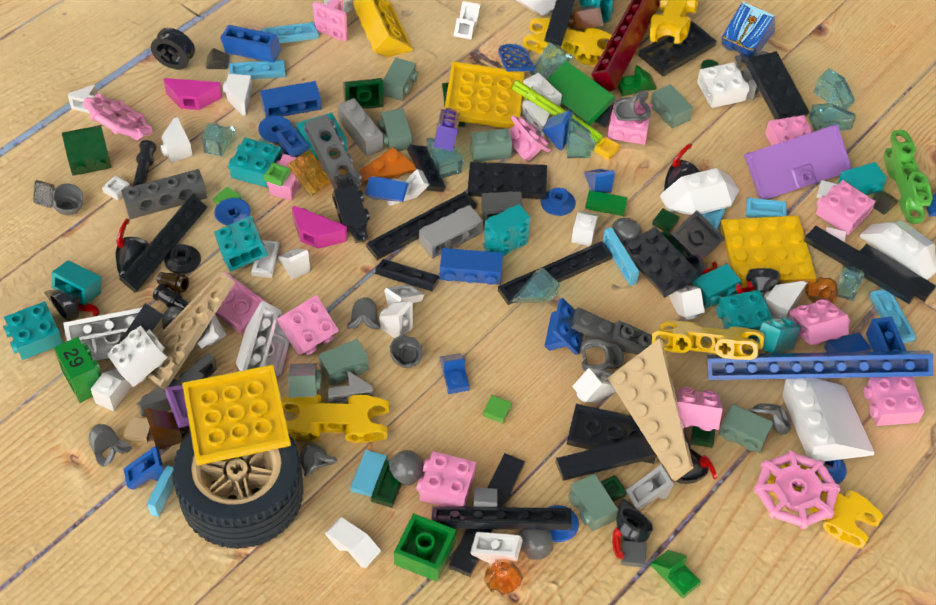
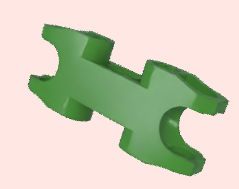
M893 130L890 137L892 148H886L883 156L886 169L890 178L895 180L901 195L899 205L906 220L911 224L922 223L925 217L923 206H930L933 199L930 184L926 175L919 172L914 158L916 147L909 133L905 130ZM896 136L903 137L905 142H899ZM910 211H917L919 217L911 216Z

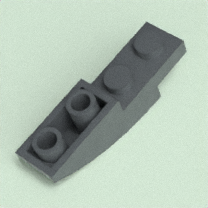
M579 307L574 311L571 328L586 334L585 340L599 339L618 345L622 352L639 354L652 344L651 334L618 320L614 324Z
M208 353L203 358L198 359L195 365L188 371L183 372L177 380L173 379L168 387L208 378L217 370L215 357ZM157 385L149 394L144 395L137 403L140 414L146 417L144 409L147 408L162 411L172 410L165 394L166 391Z

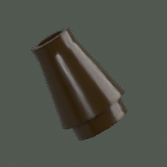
M160 272L157 276V283H164L172 291L181 293L188 289L189 278L184 273Z

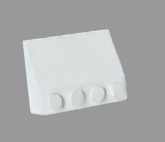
M816 378L786 379L782 397L807 457L818 461L821 459L824 462L874 455L875 452L845 385Z

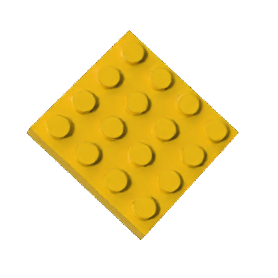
M452 61L445 108H452L457 113H460V122L511 129L515 125L511 117L514 115L520 118L522 95L512 90V86L516 80L524 82L525 72H506L502 68Z
M799 216L721 220L720 227L722 236L725 238L724 244L730 268L741 279V287H746L747 285L745 278L748 270L756 268H770L778 271L781 275V284L804 281L806 284L816 282V274L807 243L804 242L805 236Z
M273 365L182 383L197 466L291 446Z

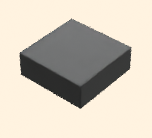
M623 541L622 552H624L625 556L621 559V565L644 568L646 563V543Z

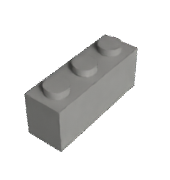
M355 98L339 104V122L365 156L368 157L382 151V132Z
M469 205L420 229L419 243L430 257L434 258L441 254L442 248L452 249L482 234L483 220Z

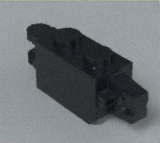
M351 173L345 174L348 186L343 188L339 176H335L333 179L336 189L333 190L332 198L339 221L344 226H347V232H351L355 243L367 241L366 226L368 220H370L368 209H364L362 203L364 202L363 192L358 190L357 184L354 185Z

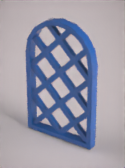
M504 44L499 47L498 55L506 72L535 71V67L525 48L516 44Z

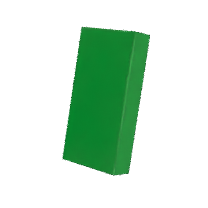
M589 190L585 209L624 216L628 197Z

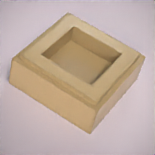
M131 417L124 435L125 439L147 443L151 433L148 420Z

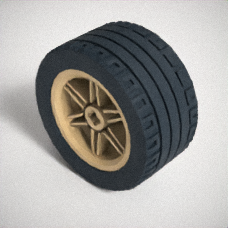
M191 432L185 437L174 457L173 482L185 520L190 528H193V531L198 533L199 537L205 538L207 542H211L214 545L239 549L254 547L268 542L289 527L290 523L295 519L294 517L298 514L304 493L299 452L289 432L291 446L198 466L196 464Z

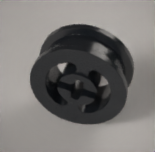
M163 28L157 34V38L152 41L151 52L162 65L175 70H181L188 65L189 60L194 56L195 46L191 39L183 32L174 28Z

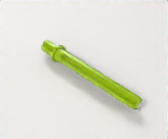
M516 80L513 84L512 90L525 97L524 100L528 99L553 116L566 112V110L533 90V87L530 88L519 80ZM572 115L570 127L595 143L601 141L602 133Z

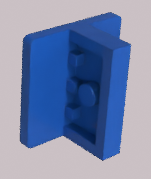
M564 298L559 299L557 311L551 312L545 347L550 351L567 346L577 355L580 353L583 333L571 328L575 309Z

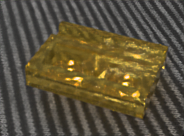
M307 150L287 164L310 197L330 183L324 169L310 150Z

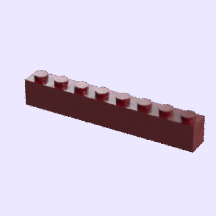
M631 0L591 73L594 81L605 90L612 91L617 88L651 23L652 16L660 6V0Z

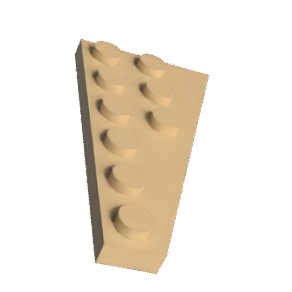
M219 272L157 336L158 340L165 347L163 352L167 359L163 361L160 367L155 368L146 377L166 391V387L170 385L232 289L235 282L231 277Z
M659 338L610 375L608 379L671 479L676 481L693 469L688 443L684 437V427L678 412L679 406L674 385L670 378L669 365L663 350L664 344Z

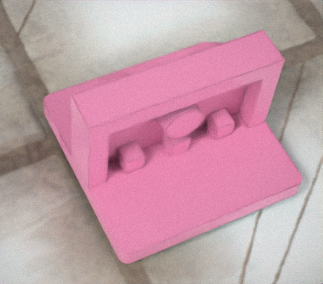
M330 0L327 5L315 1L313 3L314 24L317 31L346 41L348 39L347 17L343 9V0Z
M514 115L511 117L515 123L509 130L512 146L525 161L529 162L541 149L547 153L551 151L547 146L548 141L542 135L539 136L537 134L538 129L532 123H528L522 117L517 118Z

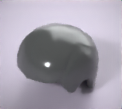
M60 184L53 190V208L63 215L76 214L83 205L82 190L73 184Z
M631 218L617 219L612 225V229L622 245L641 235V227L637 221Z
M402 334L393 339L390 345V356L396 365L402 368H413V366L418 365L423 356L422 346L415 337H408Z
M402 450L389 461L391 473L400 483L405 485L413 484L424 474L423 460L412 450Z
M521 529L517 534L523 540L520 550L531 560H541L549 556L553 550V537L550 530Z

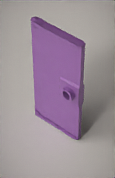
M837 124L744 154L759 199L766 200L820 182L821 180L841 175V172L852 169Z

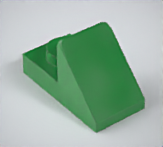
M638 65L635 66L634 75L622 77L617 86L622 96L636 94L642 90L651 91L657 89L651 74Z
M667 550L651 562L650 565L683 599L700 586L701 581L685 565L686 555Z

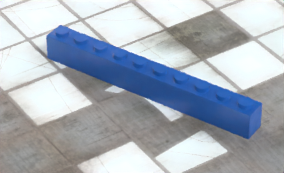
M929 350L758 354L756 358L751 360L728 359L719 355H707L708 380L933 376V354Z

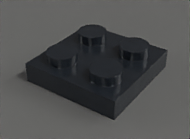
M697 210L669 236L687 256L702 255L703 258L709 255L725 239Z

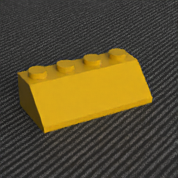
M355 0L353 2L356 10L355 13L360 18L361 26L365 29L366 37L371 42V48L376 54L391 57L414 50L390 1Z

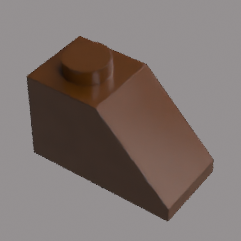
M582 6L572 9L568 22L569 29L579 30L602 26L603 20L600 7Z
M152 408L144 409L155 446L159 447V450L183 442L181 434L185 433L184 427H178L172 412Z

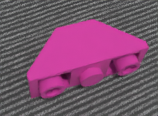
M164 78L163 80L166 94L181 109L201 110L222 98L220 82Z
M292 207L293 222L301 242L320 249L347 241V226L329 220L322 215L309 212L305 208Z

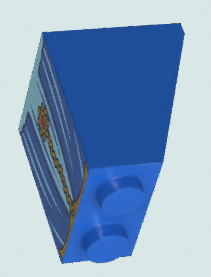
M742 1L721 37L722 45L727 50L737 51L740 55L747 58L757 56L775 32V16Z

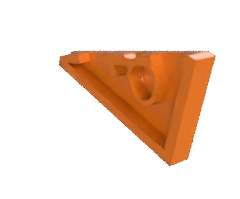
M392 147L359 170V173L362 177L361 183L368 182L370 176L393 179L400 178V174L409 172L413 174L416 167L410 160Z

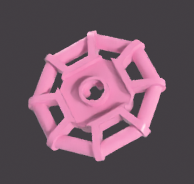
M96 94L93 98H85L83 106L90 112V118L111 129L112 133L131 136L135 140H140L143 136L152 134V126L146 122L145 115L131 109L124 104V101L112 100L104 97L102 94Z
M789 450L784 455L769 461L764 460L761 463L762 469L757 485L754 487V492L759 495L772 519L777 518L800 526V529H806L807 526L825 518H832L837 494L840 492V485L835 483L821 459L818 461L797 454L794 450ZM786 463L790 464V466L786 468H778L779 466L784 465ZM797 463H798V464H801V465H804V466H807V467H810L811 469H809V468H807L806 470L801 469V468H800L801 466H800V465H797ZM770 473L776 476L774 484H767ZM815 473H819L824 483H821ZM793 484H796L797 487L801 486V492L795 491ZM768 492H773L780 503L777 506ZM821 492L828 493L825 503L820 500ZM786 507L789 511H798L799 516L782 511V509ZM812 507H816L820 510L806 516L805 510H808Z

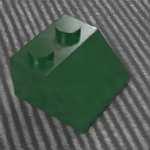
M382 78L343 82L344 101L355 98L362 109L383 107Z
M101 125L62 133L72 176L112 168Z

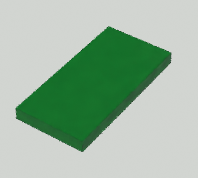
M568 61L547 79L562 94L561 105L589 126L616 100L611 93Z

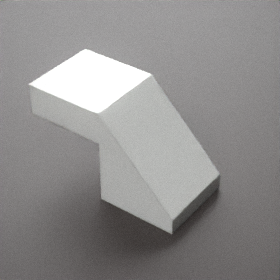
M462 2L460 18H457L454 36L472 40L478 23L480 4Z
M416 169L405 181L409 184L404 201L417 198L429 186L423 171ZM386 201L387 204L390 206L401 203L397 201Z
M342 517L325 533L339 551H348L362 568H367L381 552L365 532Z

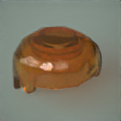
M818 277V280L814 283L808 281L804 289L806 296L812 303L822 299L832 303L837 299L840 291L836 281L831 278Z
M497 560L486 569L484 581L491 592L497 590L502 595H507L517 589L523 579L519 568L510 560Z

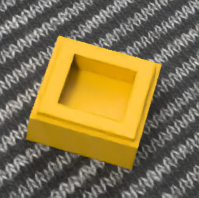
M605 136L594 146L593 151L603 158L610 160L620 150V145Z

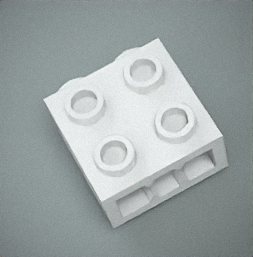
M734 62L700 69L697 83L711 108L746 101L749 85L743 79L740 69L736 67Z
M141 325L131 331L122 342L115 345L107 354L119 373L133 387L142 382L155 368L160 367L163 361L167 359L163 352L165 347L158 340L157 336L150 329L145 331Z

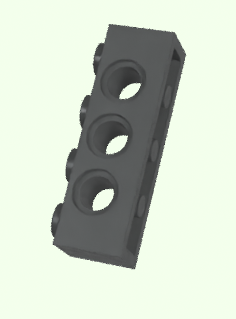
M327 114L306 122L304 131L334 190L336 189L333 179L335 176H339L342 188L348 186L345 179L346 176L338 173L340 169L351 173L354 185L357 184L359 189L362 177L358 170L355 171L351 155L349 153L346 154L343 148L345 147L344 141L341 136H337L333 120H329ZM327 135L330 140L324 141L321 139V136ZM335 152L339 157L332 158L329 153Z
M199 169L121 190L129 219L181 206L192 194L199 200L207 198L205 184Z

